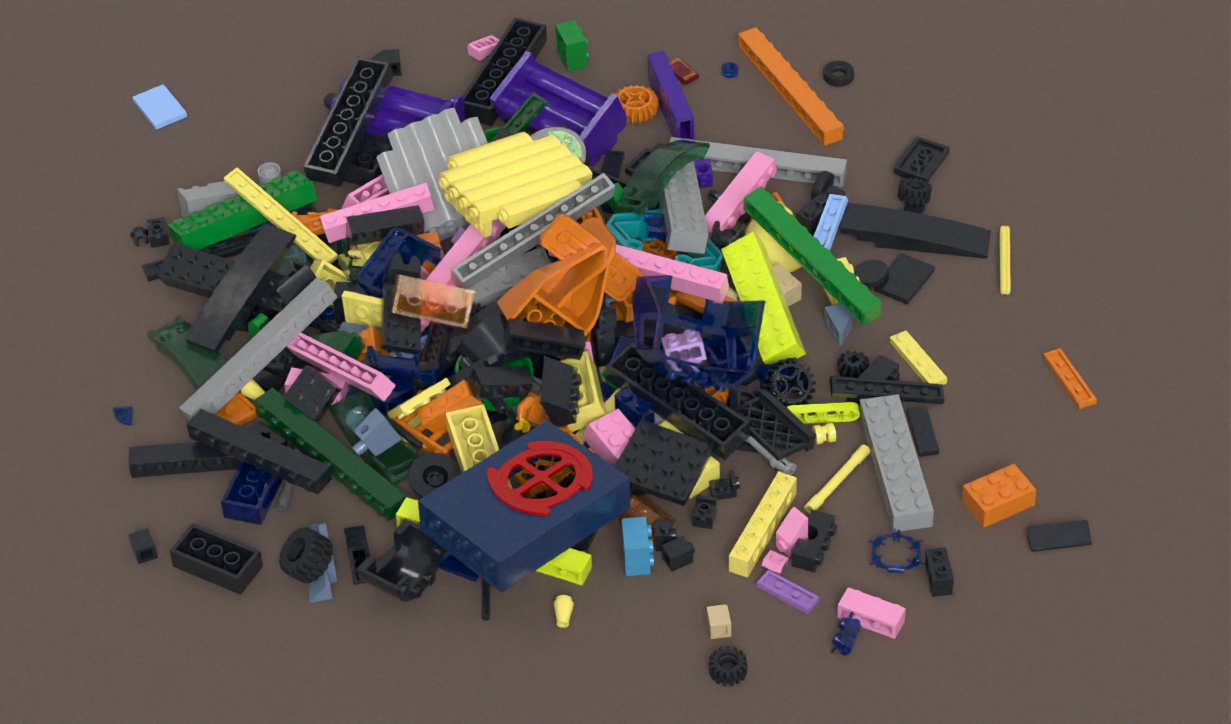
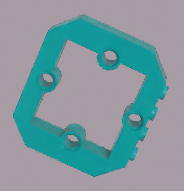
M661 209L613 214L606 224L613 234L617 245L642 251L643 243L631 238L638 237L643 241H653L655 235L665 234ZM709 238L705 254L687 252L689 255L694 256V258L692 259L687 255H677L675 257L676 261L717 272L721 271L724 261L723 253ZM641 281L642 283H646V284H649V285H652V286H655V287H658V288H661V289L666 288V287H662V286H658V285H655V284H651V283H647V282Z

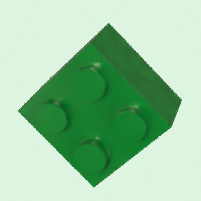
M575 20L556 24L557 52L567 72L586 68L587 60H589V54L586 50L588 40L586 36H583L581 26H578Z

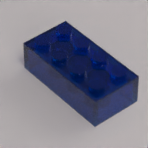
M240 462L221 500L224 518L262 525L283 479L274 477L272 474L259 470L246 462Z

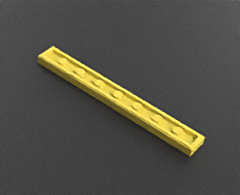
M238 167L224 177L225 183L277 228L296 234L297 237L294 243L312 259H324L331 264L338 258V254Z

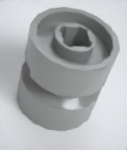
M273 162L264 163L257 170L260 184H266L274 178L282 177L280 166Z

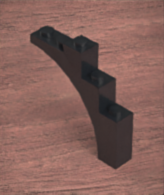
M605 292L598 319L590 331L595 350L596 365L598 367L606 366L616 357L614 327H617L616 308L606 306Z

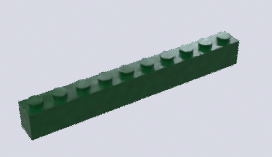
M271 388L255 399V412L258 417L263 418L273 429L278 430L285 439H289L294 443L297 449L302 450L309 457L329 465L331 475L339 483L344 484L352 494L360 497L366 505L371 506L379 516H383L388 521L396 517V513L407 497L404 493L304 412L283 398L284 396L274 388Z

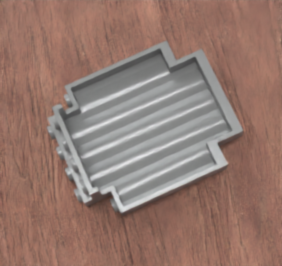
M449 108L439 114L428 116L422 121L410 123L404 128H398L388 133L387 135L393 150L381 153L377 156V160L389 193H395L427 183L435 210L422 214L424 218V234L437 231L441 241L454 236L461 227L468 228L471 224L446 201L444 197L445 190L439 186L440 172L448 170L449 156L488 144L478 117L469 118L460 123L455 108Z

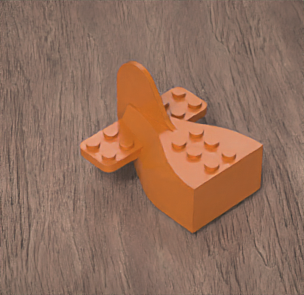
M559 214L541 234L539 240L543 247L558 257L560 261L542 266L531 272L506 292L497 303L507 320L511 318L584 330L586 337L598 319L604 292L617 301H624L642 281L643 273L616 252V240L605 223L599 218L592 217L579 224L568 215Z

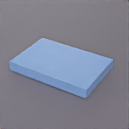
M164 84L132 97L135 105L156 130L187 117L186 111Z

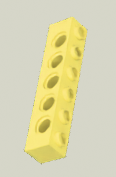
M778 471L729 555V572L749 577L797 494V477Z

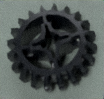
M787 358L785 362L781 359L778 361V364H772V369L767 370L770 376H765L764 379L769 383L764 384V388H769V392L785 407L807 405L808 400L813 398L810 393L816 391L815 388L811 387L816 384V381H811L814 374H808L810 367L803 368L805 362H801L798 365V359H794L791 362V359ZM781 370L794 371L790 376L780 374ZM799 377L802 379L803 386L799 383ZM790 380H792L791 382L793 385V387L791 388L788 387L789 383H787ZM777 383L781 386L780 392L777 388ZM790 392L800 395L798 399L786 398Z

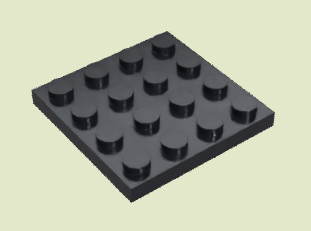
M641 419L614 468L628 476L631 488L685 506L714 452V445Z

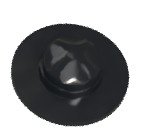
M429 453L420 456L413 462L409 470V483L413 491L423 498L462 472L459 465L452 458L440 453Z

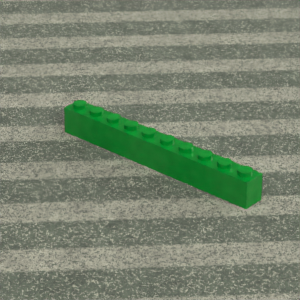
M761 186L744 196L743 209L861 325L864 326L881 315V300L874 296L868 287L862 284L853 273H850L844 264L832 255L830 250L821 245L820 241L813 237L807 228L796 220L794 215L789 214L784 206L773 198L770 192Z

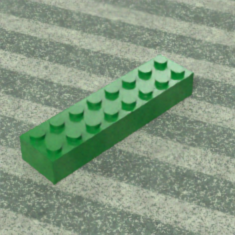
M291 171L286 176L277 177L269 183L258 185L288 212L317 201L312 181L299 171ZM238 195L233 198H226L216 205H209L202 211L192 212L185 218L175 219L173 223L168 224L174 244L194 250H201L269 220L242 196Z

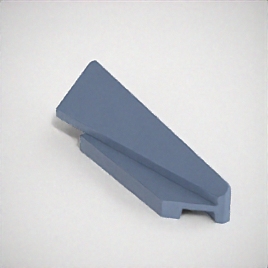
M325 522L310 526L311 529L329 539ZM333 555L331 556L332 559L328 565L329 567L324 571V574L315 582L309 583L310 603L332 599L330 583L337 582Z

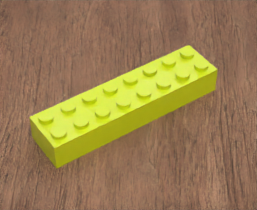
M753 231L722 248V253L740 301L746 306L747 319L763 362L772 369V364H778V361L781 359L785 362V359L790 358L792 362L794 359L805 355L806 352L761 239Z

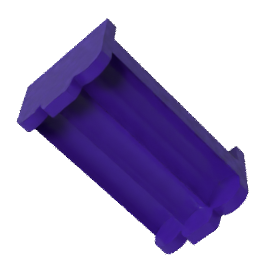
M528 51L522 55L489 98L500 120L506 123L533 92L545 99L548 104L525 130L534 134L545 128L561 127L564 124L568 125L569 129L578 134L583 140L589 154L590 166H595L601 159L602 154L606 155L607 150H611L617 143V134L624 129L627 123L626 113L617 95L611 93L609 97L595 92L537 63L532 53Z
M345 78V79L343 80V82L340 84L339 92H340V90H341V88H342V86H343V84H344L346 78ZM389 85L367 132L388 137L387 134L395 129L404 128L410 123L422 121L428 116L439 114L449 108H455L460 123L465 121L464 99L461 96L454 95L448 101ZM336 95V96L334 97V99H333V101H332V103H331V109H332V107H333V105H334V103H335V100H336V98H337L338 95Z

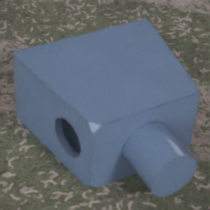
M375 408L355 429V433L360 438V441L352 448L359 456L367 449L374 456H378L399 442L401 437L386 418Z

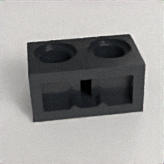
M946 547L926 549L924 566L932 597L953 595L954 577Z

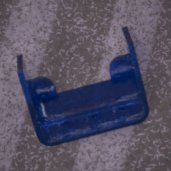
M393 228L357 273V283L368 296L382 299V280L389 269L391 259L395 253L401 255L402 261L406 265L409 264V260L414 255L419 259L421 265L426 260L437 266L443 259L442 248L404 229Z

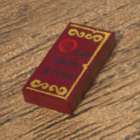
M678 56L669 60L676 78L684 85L699 79V74Z

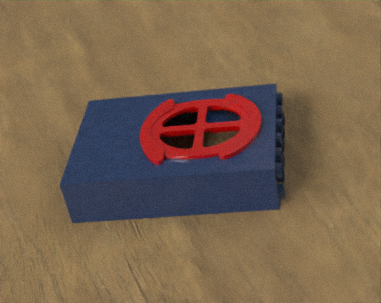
M547 420L418 500L420 529L502 593L629 510L630 479L626 474L614 468L612 464L604 461L599 455L587 449L585 445L580 444L571 435L566 434L558 426ZM546 455L553 456L559 461L545 471H539L531 465ZM565 467L576 473L572 484L567 488L561 487L549 477ZM522 470H526L534 476V478L516 489H511L508 486V479ZM540 483H544L557 493L555 496L543 499H529L521 496Z

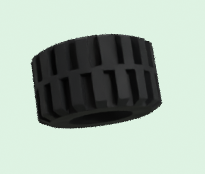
M308 527L299 528L283 544L279 556L281 557L279 560L280 568L284 573L302 583L309 584L312 581L315 582L329 567L328 565L333 554V545L327 537Z

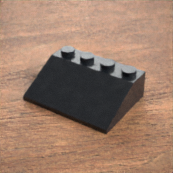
M367 132L344 181L363 186L382 175L377 156L383 152L393 150L389 137Z

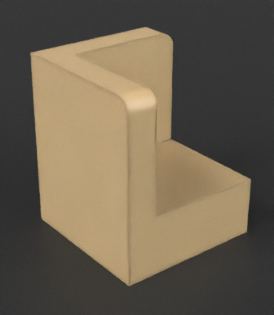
M724 604L706 607L710 638L731 637V620L728 606Z

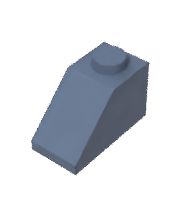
M840 303L824 307V322L839 346L843 345L852 329L854 317Z

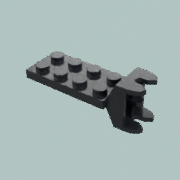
M395 253L391 259L389 269L383 277L381 284V349L419 355L421 351V289H418L417 286L421 275V263L414 255L409 260V264L406 265L403 263L401 255Z

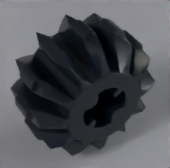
M848 350L846 354L841 353L837 361L839 375L843 377L858 378L870 366L868 356H864L863 352L857 353L856 350L854 352Z

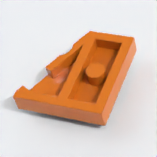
M291 212L297 220L316 236L325 233L320 216L331 213L308 212V215H297V212Z

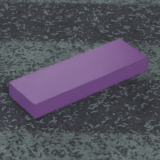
M767 570L756 582L757 588L806 614H809L819 602V596L770 570Z

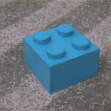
M646 517L622 519L626 576L649 575L650 566H654L653 554H650L653 553V540L648 538L652 537L651 525H647Z

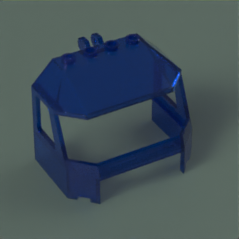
M673 276L637 277L632 303L635 350L658 373L666 375V379L677 380V378H680L682 383L694 384L696 382L698 387H714V390L718 392H726V389H735L753 374L766 301H723V304L713 303V300L706 299L703 318L699 320L667 311V306L670 305L668 300ZM644 318L657 321L652 346H644ZM664 323L700 333L725 336L728 369L704 366L663 355L660 345ZM752 336L747 368L737 369L736 338Z

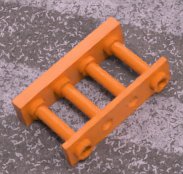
M421 407L401 419L393 418L395 422L424 444L421 450L428 454L440 453L449 457V451L453 449L451 440L443 447L436 443L439 438L448 432L446 427L436 434L433 433L430 437H426L421 433L426 429L422 426V423L415 428L407 424L418 415L417 410Z

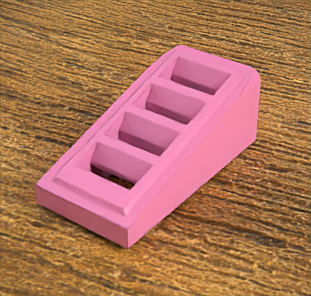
M490 35L471 42L467 45L468 54L481 61L492 53L500 39Z

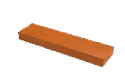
M1061 348L1043 353V359L1078 409L1097 403L1096 397Z

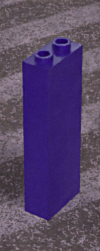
M665 51L648 54V81L652 90L657 95L660 109L674 138L694 140V116Z

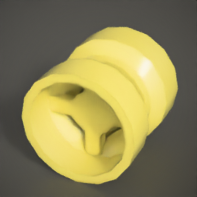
M833 422L826 423L825 426L814 425L812 427V431L816 434V445L823 444L825 441L836 442V431Z

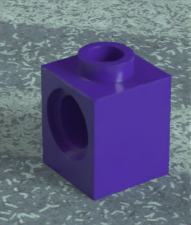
M711 159L693 160L699 188L713 187Z

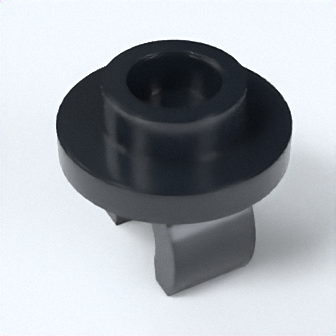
M136 227L130 233L136 246H139L138 241L141 238L144 239L146 244L149 242L147 238L148 230L143 227Z

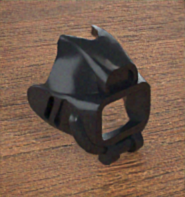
M715 221L712 227V237L709 239L715 245L726 247L746 235V225L742 224L738 233L733 236L731 230L721 231L720 222Z

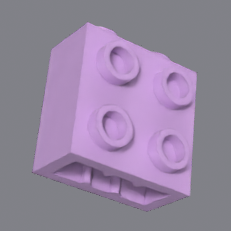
M689 329L677 335L670 333L661 338L668 367L680 368L683 364H699L702 360H706L703 341L698 330Z

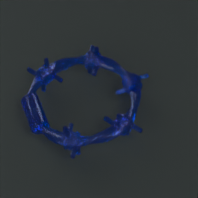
M894 528V533L881 537L877 536L874 541H868L873 544V562L870 565L875 564L877 568L879 566L886 569L887 573H904L905 570H910L919 564L924 565L920 561V542H923V540L918 541L910 536L900 533V529L897 532ZM889 537H893V541L898 539V542H900V538H905L912 545L909 549L917 550V556L912 561L907 559L911 563L905 567L904 565L886 566L880 559L883 555L877 556L875 550L880 545L885 546L886 544L882 542Z

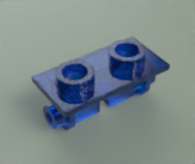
M851 612L847 618L843 617L839 622L838 628L840 631L832 639L831 643L834 645L831 653L836 649L845 656L851 653L856 641L854 639L857 638L861 629L860 620L851 618L854 612Z

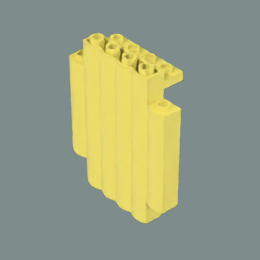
M520 132L449 156L448 170L440 172L439 186L445 190L444 197L446 201L466 221L474 226L476 231L486 238L491 236L493 220L499 219L508 228L521 225L592 181V172L588 166L581 163L577 156L571 154L566 146L561 145L555 136L550 135L533 141L527 133Z

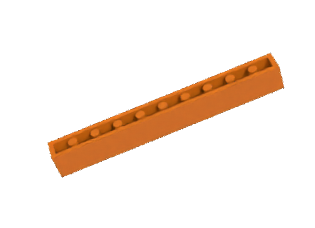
M757 27L738 33V47L819 141L826 146L842 140L844 131L842 122L838 121L834 113L817 97L815 91L809 88L807 82L801 79L798 72L794 71L790 63L765 38V35Z

